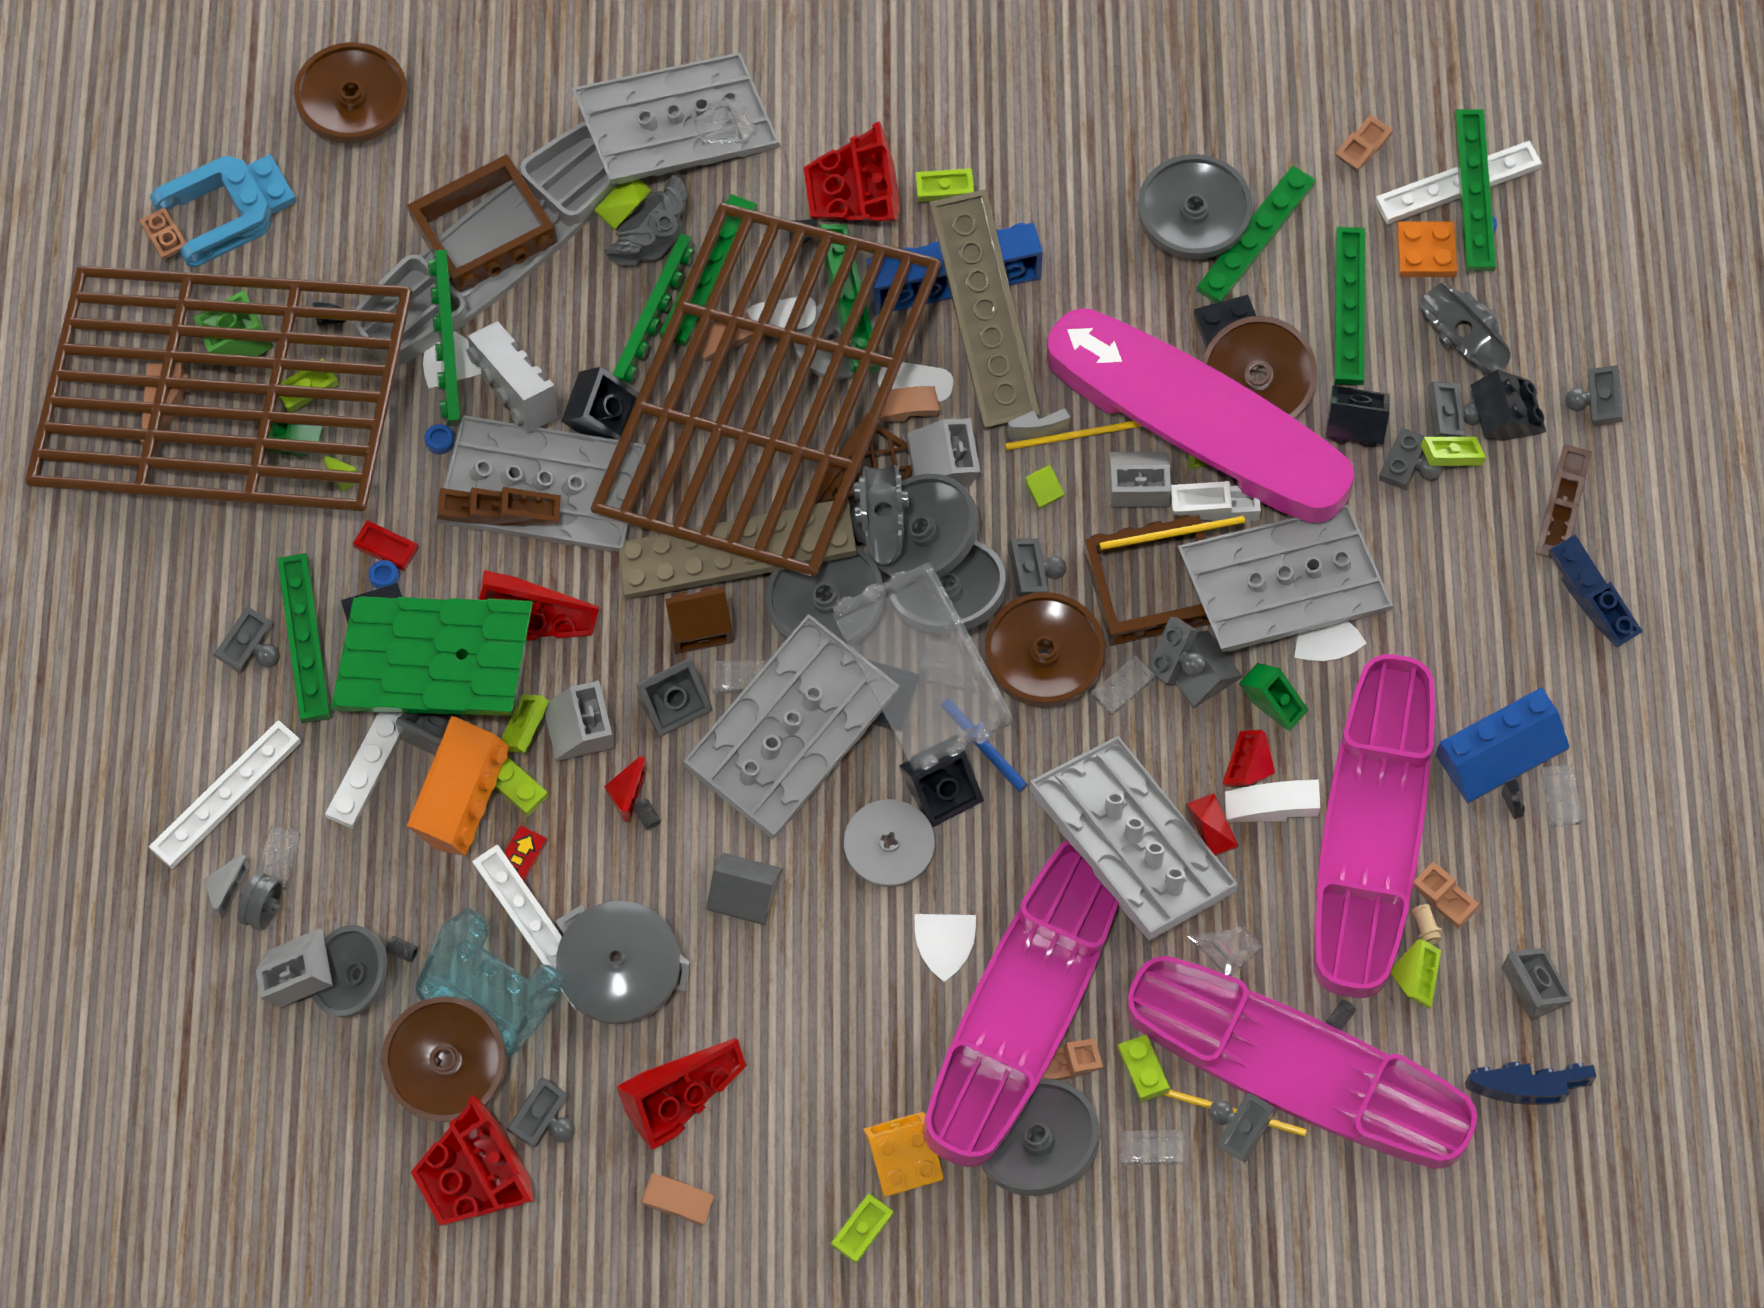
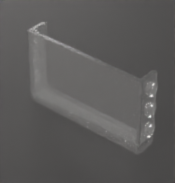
M930 562L907 573L905 571L898 572L889 579L890 581L881 585H870L863 590L862 594L854 598L851 596L839 600L836 606L833 607V619L914 771L921 767L923 770L936 765L939 761L938 759L948 754L950 757L958 755L966 749L965 746L975 741L977 744L983 743L993 736L992 733L1012 723L1011 711Z

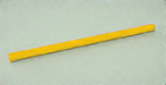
M1135 421L1005 443V448L1007 451L1143 426Z
M1239 516L1100 543V549H1110L1245 523V517Z
M1171 1089L1170 1093L1164 1094V1096L1208 1109L1213 1103L1212 1101ZM1273 1119L1268 1124L1269 1127L1305 1137L1307 1129Z

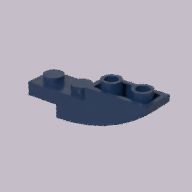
M1576 534L1548 551L1562 572L1563 577L1561 580L1588 618L1616 647L1643 632L1612 582L1606 583Z
M1514 1061L1502 1065L1500 1069L1490 1070L1489 1067H1480L1472 1070L1465 1081V1087L1479 1095L1498 1101L1526 1105H1548L1564 1103L1569 1095L1568 1089L1591 1086L1597 1075L1594 1065L1584 1066V1063L1570 1064L1565 1067V1070L1554 1071L1553 1068H1545L1536 1071L1535 1075H1533L1530 1063L1520 1065V1062Z

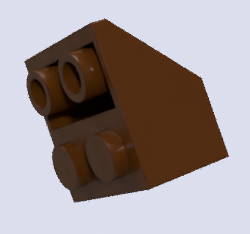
M707 587L700 592L692 594L677 593L671 596V598L665 599L675 654L733 643L732 627L724 587Z

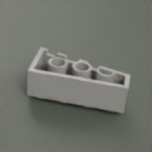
M498 321L468 335L469 348L466 351L469 359L474 365L478 364L480 366L485 382L488 385L492 383L495 387V393L502 405L507 404L510 408L511 417L516 425L521 424L525 431L529 433L557 419L554 384L550 379L544 381L542 370L537 365L532 367L529 356L524 350L518 352L516 341Z

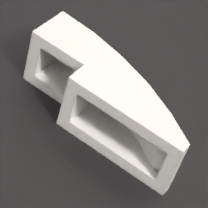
M1229 481L1171 485L1172 510L1175 515H1189L1191 517L1199 515L1200 519L1215 521L1244 516L1245 521L1260 520V500L1243 494L1238 486H1230Z
M1319 780L1274 782L1225 791L1227 822L1287 821V817H1318L1320 811Z

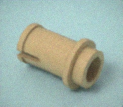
M1423 904L1415 907L1412 910V914L1415 917L1420 932L1418 938L1432 945L1441 941L1443 931L1437 927L1430 905Z

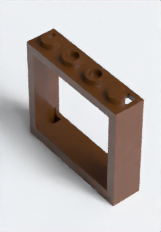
M508 154L407 204L413 224L433 255L435 250H444L428 222L509 181L513 182L540 224L539 227L457 269L447 254L449 281L459 292L470 287L473 288L478 283L490 277H495L503 270L515 264L523 263L532 255L545 251L548 247L558 243L553 224Z
M1183 515L1174 521L1165 523L1155 521L1149 523L1146 527L1136 529L1127 527L1119 530L1117 533L1108 535L1099 533L1092 535L1089 539H1085L1084 555L1110 646L1160 636L1163 634L1170 617H1177L1193 628L1210 625L1202 604L1117 622L1098 555L1193 534L1195 541L1206 539L1205 533L1200 531L1110 549H1100V543L1202 524L1199 515L1193 517Z

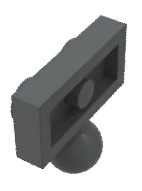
M1618 365L1589 369L1590 392L1574 388L1566 395V405L1573 411H1581L1588 404H1591L1594 426L1623 422L1620 370Z
M1433 381L1428 386L1435 437H1466L1465 423L1477 425L1481 422L1475 402L1467 403L1462 407L1459 384Z
M1401 428L1379 474V481L1407 490L1416 469L1420 470L1421 475L1426 479L1433 480L1438 478L1443 471V466H1430L1427 458L1421 459L1424 453L1421 443L1424 437L1428 436Z
M1010 539L1007 543L1017 597L1031 593L1049 592L1046 576L1050 579H1059L1065 574L1067 567L1061 557L1051 556L1043 562L1038 539Z
M247 606L213 656L236 672L240 670L251 652L255 654L259 665L267 668L274 666L279 660L278 649L271 644L261 645L258 643L272 622Z
M1170 617L1147 671L1167 684H1175L1181 669L1190 676L1201 674L1205 669L1203 656L1196 652L1189 653L1198 630L1177 617Z
M541 1077L506 1130L530 1147H534L546 1127L550 1129L552 1138L557 1142L569 1141L575 1133L573 1122L568 1118L554 1117L568 1094L544 1077Z
M1249 1092L1236 1113H1234L1231 1104L1225 1100L1213 1102L1209 1108L1211 1121L1217 1125L1229 1124L1216 1146L1246 1163L1277 1109Z

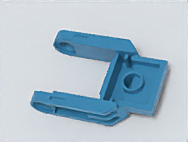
M271 154L248 165L245 164L244 160L222 156L159 186L151 193L150 200L156 211L164 207L168 210L179 204L181 206L224 186L225 191L240 217L184 244L180 253L187 266L197 267L265 235L270 224L271 214L297 203L295 195Z

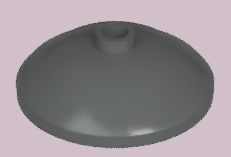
M347 925L334 930L324 938L333 986L312 994L314 1001L324 1012L343 1018L355 1016L363 1012L375 1001L383 987L387 972L386 952L378 936L367 928Z

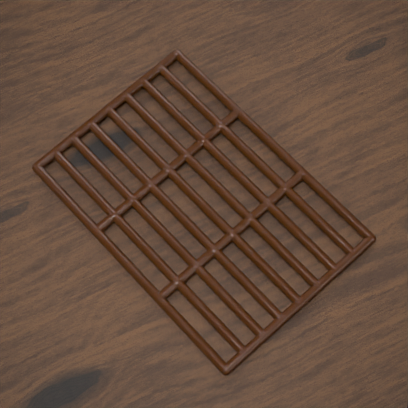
M721 203L717 208L593 500L591 512L808 576L817 575L940 270L941 261L938 258L747 208ZM727 215L742 219L706 306L690 303ZM753 222L768 226L732 313L716 310ZM779 229L793 232V238L758 321L743 317ZM805 236L821 240L785 328L769 324ZM835 243L846 246V252L812 334L796 332L831 244ZM858 250L873 253V258L838 343L822 339ZM885 257L900 260L901 262L865 350L849 346ZM915 264L926 267L927 271L892 357L876 353L911 265ZM685 314L700 317L663 407L648 403ZM711 321L726 324L690 414L675 411L674 409ZM741 328L752 331L753 334L716 422L701 418L737 329ZM764 335L780 339L743 429L727 425ZM791 342L806 346L770 436L754 433ZM817 350L833 353L797 444L781 440ZM844 357L859 360L860 363L824 451L808 448ZM871 364L887 368L851 459L835 455ZM646 414L657 417V422L620 509L605 505L642 415ZM669 421L685 425L647 516L632 513L633 506ZM700 429L711 432L674 523L670 524L658 520L695 430ZM722 436L738 440L701 531L698 532L685 528ZM749 443L764 447L765 449L727 540L712 536ZM776 451L792 455L755 547L740 544L739 540ZM803 458L818 462L819 464L782 555L766 551ZM830 466L846 470L809 563L793 559Z
M97 266L77 267L28 464L25 483L28 486L364 511L367 508L412 289L409 286ZM86 277L181 283L178 298L83 292ZM193 284L290 290L286 305L190 299ZM301 291L399 297L396 312L298 306ZM80 303L175 309L172 324L77 318ZM187 310L284 316L281 331L184 325ZM296 317L393 323L391 338L292 332ZM74 329L169 335L166 350L71 344ZM181 336L278 342L275 357L178 351ZM290 343L388 350L385 365L287 358ZM67 355L163 361L160 376L64 370ZM175 362L272 369L269 384L172 377ZM284 370L382 376L379 391L281 385ZM61 381L157 388L154 402L58 396ZM169 388L266 395L263 410L166 403ZM278 396L377 403L374 418L275 411ZM55 407L151 414L147 429L51 422ZM163 415L260 422L257 437L159 430ZM272 423L371 430L368 445L269 438ZM48 433L145 440L141 456L45 449ZM157 441L254 448L251 464L153 457ZM266 449L365 457L362 472L263 465ZM42 460L138 467L135 482L38 475ZM150 468L248 475L245 491L147 483ZM260 476L359 484L356 499L257 492Z

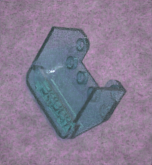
M468 907L441 926L416 983V993L421 1001L432 997L451 996L470 1001L481 1007L498 1025L505 1041L507 1058L519 1051L550 1012L566 976L554 967L546 964L536 968L530 980L522 976L483 948L489 933L488 924L481 915Z

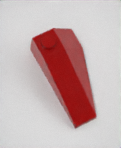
M488 570L483 571L477 600L533 601L527 641L537 640V637L555 636L556 638L591 636L593 635L599 612V606L514 576Z
M733 1038L641 1072L616 1087L626 1115L648 1148L653 1150L678 1136L685 1129L683 1125L695 1113L699 1115L706 1108L704 1104L716 1092H722L746 1067V1063L738 1039Z

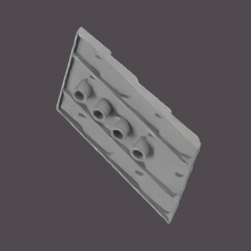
M741 53L572 88L611 184H622L652 175L656 177L700 164L708 165L737 156L742 158L781 147Z
M462 415L458 424L443 488L470 492L472 487L501 491L503 487L561 495L559 523L550 525H493L436 519V517L434 522L515 537L524 536L569 546L577 545L607 552H619V549L623 548L628 523L591 512V505L619 440L540 427L527 433L521 424L516 425L515 423ZM630 443L605 505L620 509L646 444Z
M1344 505L1336 516L1322 523H1308L1294 517L1178 546L1222 652H1230L1262 642L1267 643L1312 629L1317 630L1349 620L1354 621L1394 609L1349 505Z
M808 614L685 758L682 766L774 840L803 807L806 800L828 777L831 770L892 701L900 686Z
M1119 736L1030 781L1029 790L1033 793L1034 799L1059 826L1061 834L1092 867L1094 875L1119 902V907L1149 941L1179 925L1182 921H1186L1202 912L1203 909H1207L1225 899V897L1237 892L1238 883Z

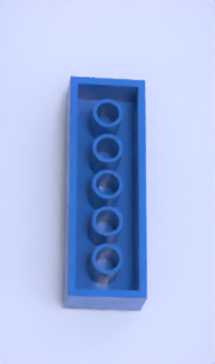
M1034 222L1028 224L1017 223L1010 228L996 229L1009 286L1040 280L1043 251ZM938 241L918 248H904V250L938 258L941 261L940 270L926 304L952 299ZM885 257L870 293L875 316L879 315L901 262L900 260ZM872 258L866 259L867 270L869 268ZM915 264L911 265L893 312L912 308L927 271L926 267Z

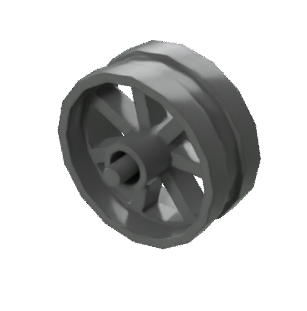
M260 871L251 878L245 890L240 892L241 900L237 912V921L246 926L250 925L256 930H264L271 922L275 912H279L281 909L279 903L283 891L282 880L275 877L271 878Z

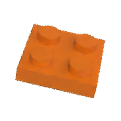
M1454 221L1397 222L1399 277H1456L1458 271Z

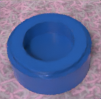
M435 424L428 428L425 433V443L429 451L434 454H445L453 448L455 439L450 427L444 424Z
M387 560L374 563L369 570L370 583L375 589L398 583L399 573L395 564Z

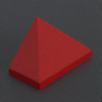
M1262 729L1239 732L1222 782L1226 787L1247 786L1275 773L1266 732Z
M641 756L604 786L622 820L628 823L630 822L634 810L633 806L637 801L647 771L646 758Z
M1214 793L1186 803V807L1201 839L1215 856L1238 848L1239 845Z

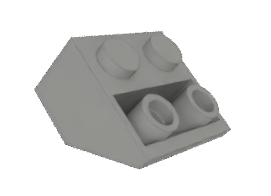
M971 418L940 420L906 434L913 476L941 474L955 479L963 486H971L979 475L980 467Z
M1167 451L1108 453L1110 507H1169L1171 480Z
M599 680L569 687L549 701L544 713L556 762L615 748Z
M316 929L267 951L256 969L261 999L283 1007L333 986L322 929Z

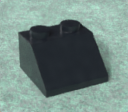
M601 366L579 371L561 422L579 434L619 440L639 393Z
M1332 385L1326 436H1330L1332 440L1338 442H1347L1349 439L1360 441L1365 446L1384 445L1390 412V394Z
M953 739L899 765L911 795L932 827L984 801L966 752Z

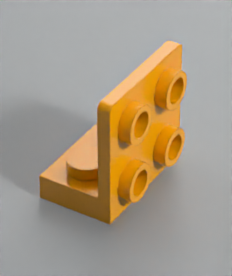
M923 1111L863 1128L866 1140L872 1151L884 1196L938 1182L944 1178L938 1155L930 1150L924 1140L922 1127L926 1115Z

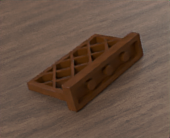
M869 413L860 422L837 456L851 459ZM877 424L872 439L876 433L887 440L889 449L873 451L872 441H870L869 451L866 452L864 458L870 457L872 468L877 469L875 456L890 454L892 465H897L895 453L906 452L909 454L908 445L905 441ZM911 464L899 467V472H904L902 481L909 478L912 474ZM830 466L815 504L834 501L836 496L831 495L835 490L837 494L840 487L839 484L842 482L846 470ZM863 472L857 474L855 482H859V477L862 476ZM855 493L849 494L848 499H855ZM855 538L856 544L860 546L862 543L858 542Z

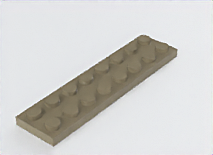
M986 189L929 202L983 429L1008 423L1033 410L1039 416L1040 410Z
M849 499L846 501L822 562L858 556ZM834 501L814 505L793 559L809 563ZM801 507L781 512L766 551L782 555ZM768 513L749 517L739 540L740 544L755 547ZM735 520L716 523L712 536L727 540ZM702 526L689 529L700 532ZM666 534L624 541L623 548L619 549L623 589L627 600L784 570V568Z

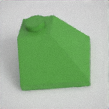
M244 290L224 300L251 303ZM204 311L194 316L197 326L266 330L259 315ZM203 338L209 353L258 356L274 347L272 342Z

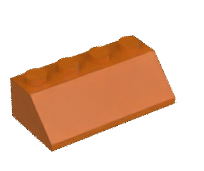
M451 716L407 827L436 850L466 856L470 845L473 843L479 822L485 813V807L491 792L496 786V780L501 767L507 758L509 746L497 735L460 718Z

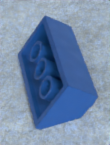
M1541 687L1440 741L1435 755L1468 804L1565 752L1570 746L1559 712Z

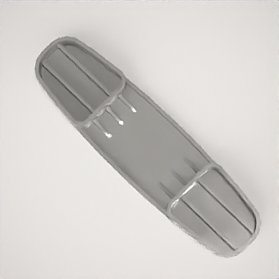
M586 122L580 123L525 158L520 167V175L553 224L558 243L548 247L545 251L532 255L523 263L515 264L503 270L499 275L490 277L478 283L475 287H470L462 292L453 287L449 281L453 332L494 304L557 252L596 214L594 209L618 185L616 183L611 184ZM509 181L465 214L440 235L438 240L457 269L539 227L540 224L513 182ZM428 247L419 255L413 254L404 257L378 283L382 285L409 286L412 289L397 364L410 361L439 342V333H434L433 316L437 315V305L431 304L430 289L435 287L434 276H429L428 259H433V254ZM367 295L356 309L396 312L399 297ZM355 321L358 336L391 338L393 323ZM365 348L376 359L383 363L386 362L388 350Z

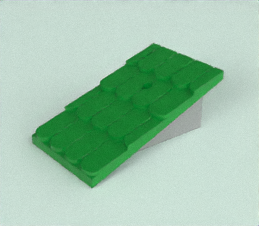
M365 596L353 598L331 703V711L511 716L515 711L533 601L457 598L445 600Z

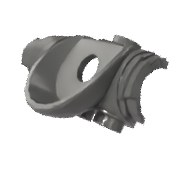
M673 174L664 192L657 191L650 195L618 229L616 235L620 239L604 250L605 255L623 266H636L639 260L657 261L662 258L677 241L683 230L680 215L685 211L683 201L688 198L683 181Z
M1441 282L1433 287L1421 299L1419 308L1424 312L1426 318L1433 323L1434 327L1441 332L1437 336L1446 347L1450 348L1453 345L1472 364L1486 374H1490L1497 369L1504 370L1510 362L1511 352L1499 334L1498 320L1490 308L1482 303H1478L1467 290L1462 293L1459 290L1450 288L1445 282ZM1462 321L1471 323L1473 327L1472 332L1468 336H1459L1456 333L1458 323Z
M891 465L882 469L864 466L859 482H854L855 500H858L851 510L855 538L858 542L866 545L869 557L876 565L880 566L894 563L895 559L900 556L903 545L904 509L909 508L908 491L902 490V477L897 465ZM879 505H888L892 511L888 516L880 517L875 514V509Z

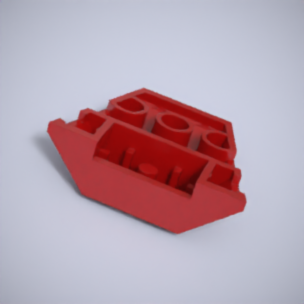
M880 121L872 125L873 128L861 136L855 135L850 138V142L840 149H832L803 167L810 217L812 219L897 220L901 207L894 162Z
M475 1095L469 1098L467 1106L457 1118H453L449 1123L450 1127L438 1142L433 1143L410 1172L439 1226L534 1201L530 1177L502 1126Z

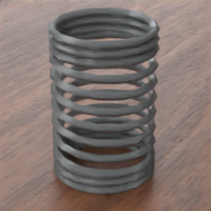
M642 799L634 804L633 809L639 819H641L640 821H642L646 830H651L660 824L661 820L648 799Z
M392 936L386 946V952L397 957L399 956V958L411 963L417 955L418 946Z
M1341 1000L1337 1008L1333 1010L1332 1015L1326 1020V1023L1341 1031L1355 1013V1006L1347 1000Z

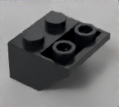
M1497 369L1470 385L1485 436L1500 441H1507L1546 432L1544 414L1539 408L1536 398L1537 390L1531 380Z

